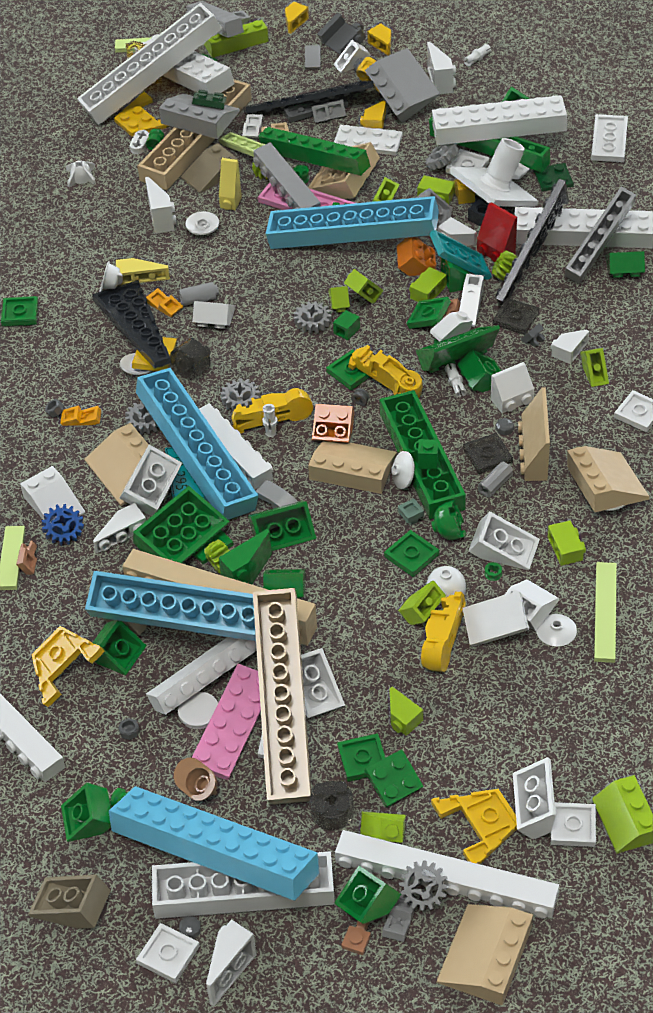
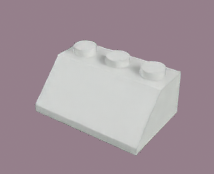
M547 757L513 773L517 830L531 839L551 833L556 817L551 760Z

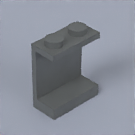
M338 12L317 33L322 43L340 55L351 40L361 44L366 38L360 27L356 30L346 23Z

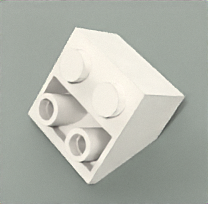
M524 580L511 586L505 595L515 591L521 592L528 626L537 631L558 603L559 598L531 581Z

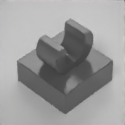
M539 323L523 336L521 341L525 344L530 341L532 346H538L539 343L536 339L540 342L545 340L544 335L539 333L544 328Z

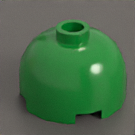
M454 500L440 505L435 510L434 521L431 522L434 532H438L446 540H457L466 536V530L461 531L464 520L458 505L453 506L455 504Z

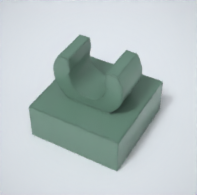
M415 499L398 506L400 515L411 525L418 522V519L424 516V510Z

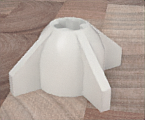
M76 161L67 165L66 170L70 172L67 182L68 187L75 183L83 184L90 182L95 184V178L91 172L95 168V164L86 161Z

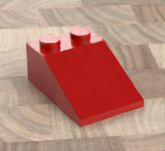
M490 202L477 237V251L491 258L493 262H496L501 253L506 250L516 255L517 216Z

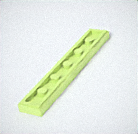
M596 563L594 662L615 663L617 563Z

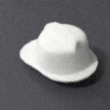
M110 261L106 265L99 292L102 289H116L117 285H120L123 281L120 268L110 264Z

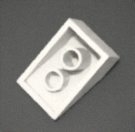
M427 42V68L432 83L440 94L453 93V87H456V81L453 78V75L456 74L455 65H452L451 59L431 42Z
M145 177L155 234L175 231L174 225H177L176 216L172 215V212H175L174 202H170L169 195L149 177Z
M148 445L119 499L130 505L135 503L141 511L153 516L162 503L182 462Z
M53 466L20 483L23 497L43 520L44 513L49 514V508L55 510L57 504L60 508L63 507V504H66L68 509L73 506L74 512L80 511L79 516L85 513V510L64 478Z
M489 511L480 520L468 552L483 560L529 570L540 539Z
M323 649L302 654L307 718L345 706Z
M233 920L227 925L222 926L218 932L206 982L210 1005L213 1007L256 956L253 933Z

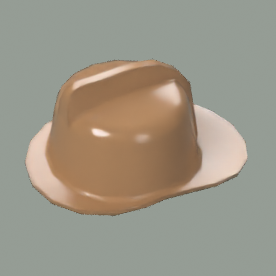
M185 758L177 764L174 770L175 784L190 798L202 801L218 793L216 791L218 783L215 774L200 760Z

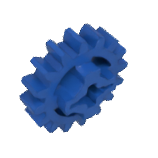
M57 504L55 510L49 508V514L44 513V520H42V526H44L42 527V532L46 533V539L52 537V543L54 544L56 541H59V545H62L63 541H66L69 545L71 539L76 542L77 536L82 535L81 530L84 528L82 523L83 516H79L80 511L74 512L73 506L68 509L66 504H63L62 508Z

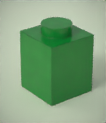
M347 310L333 322L334 334L347 341L360 329V317Z
M419 439L418 469H437L438 440Z

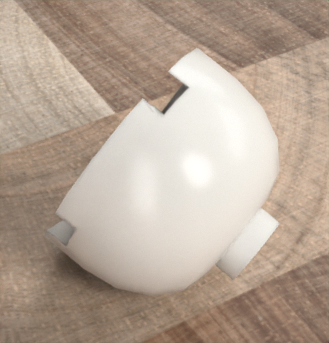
M441 566L433 570L428 576L427 584L435 581L445 593V597L454 595L455 591L462 592L465 595L466 582L463 574L458 569L452 566Z

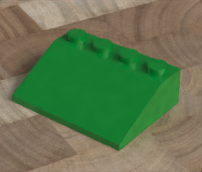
M499 325L478 327L416 350L422 370L432 373L440 370L439 366H451V363L456 364L455 360H462L471 349L481 354L486 353L487 349L492 347L500 330Z
M188 486L133 531V544L142 552L184 563L225 528L230 521Z

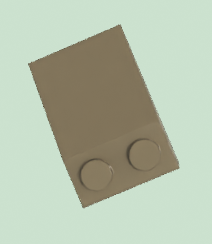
M217 143L204 150L181 175V179L198 193H202L220 183L221 159L237 160V158Z
M98 875L45 877L28 915L76 929L95 928L111 890Z

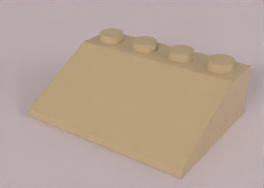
M368 142L351 146L364 149L367 152L371 167L361 176L322 166L308 188L342 199H353L356 197L380 158L373 144Z
M546 387L540 389L523 411L521 421H518V433H522V435H519V446L523 447V449L519 450L520 460H523V463H520V474H524L525 481H547L550 438Z
M131 423L113 431L85 458L86 463L120 506L127 503L119 499L149 445Z
M323 441L314 451L308 465L309 480L382 494L397 452L354 443Z
M588 446L567 450V467L594 513L649 500L648 493L621 452Z
M468 904L437 983L503 1006L532 929L533 915L511 907Z

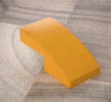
M158 288L146 297L147 303L169 317H172L183 308V305L172 295L167 297Z
M79 405L64 409L61 416V425L100 424L101 409L99 406L81 410Z

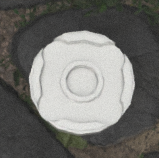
M197 692L178 706L179 719L189 728H206L218 702L209 693Z

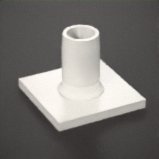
M502 138L488 168L452 166L449 173L488 203L492 202L497 206L535 207L539 202L512 181L525 150L521 144L514 140Z

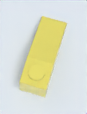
M222 158L219 187L220 208L236 210L242 198L238 160Z
M135 258L116 260V267L120 268V273L123 275V281L120 285L137 280L143 283L170 279L168 265Z

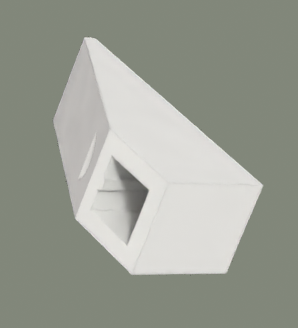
M466 274L459 311L467 313L468 317L473 320L471 327H475L484 291V276Z
M135 503L117 511L94 538L93 543L96 553L106 551L117 543L125 542L129 537L133 536V531L146 521V517Z

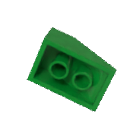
M266 529L220 556L221 575L252 585L272 555L270 531Z

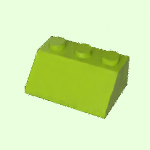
M635 775L613 781L592 798L616 854L653 843V813Z

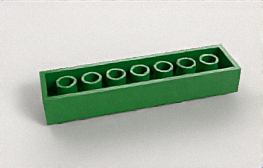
M415 390L379 399L380 416L398 454L402 451H407L413 458L414 476L412 484L429 520L434 518L435 510L440 505L452 500L455 503L453 506L458 505L460 511L466 510V494ZM419 439L438 440L437 469H418Z

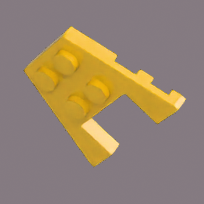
M145 92L140 94L114 117V122L132 137L140 130L150 132L152 129H165L168 126L161 124V119L156 120L142 108L153 102V99Z
M59 626L31 654L35 672L40 681L38 685L39 690L43 694L42 703L49 707L62 695L53 681L81 653L87 661L93 664L105 650L99 645Z
M499 789L472 792L471 795L461 797L459 795H451L447 799H440L439 797L431 799V804L440 818L461 810L481 842L463 850V855L468 862L481 864L517 830L516 814Z

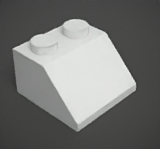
M194 301L192 322H197V326L208 327V324H215L214 328L225 329V325L230 326L236 305Z
M524 362L492 375L491 400L501 413L513 411L521 405H528L533 400L534 387Z

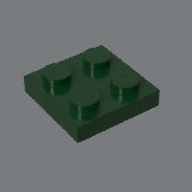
M198 90L193 96L192 104L224 109L227 97L222 93L209 94L206 90Z
M565 163L548 165L543 172L533 170L541 192L550 191L554 183L557 184L559 179L566 181L567 188L574 187L573 180Z

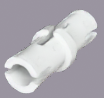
M484 44L479 49L473 50L469 56L464 58V61H466L464 63L467 66H471L476 61H481L485 55L491 52L490 46Z
M450 364L452 370L449 365L445 366V371L449 377L448 382L453 387L456 397H461L460 391L465 396L467 391L462 383V376L458 374L456 365Z
M266 404L263 406V425L265 426V434L268 437H273L277 434L275 407L272 404Z

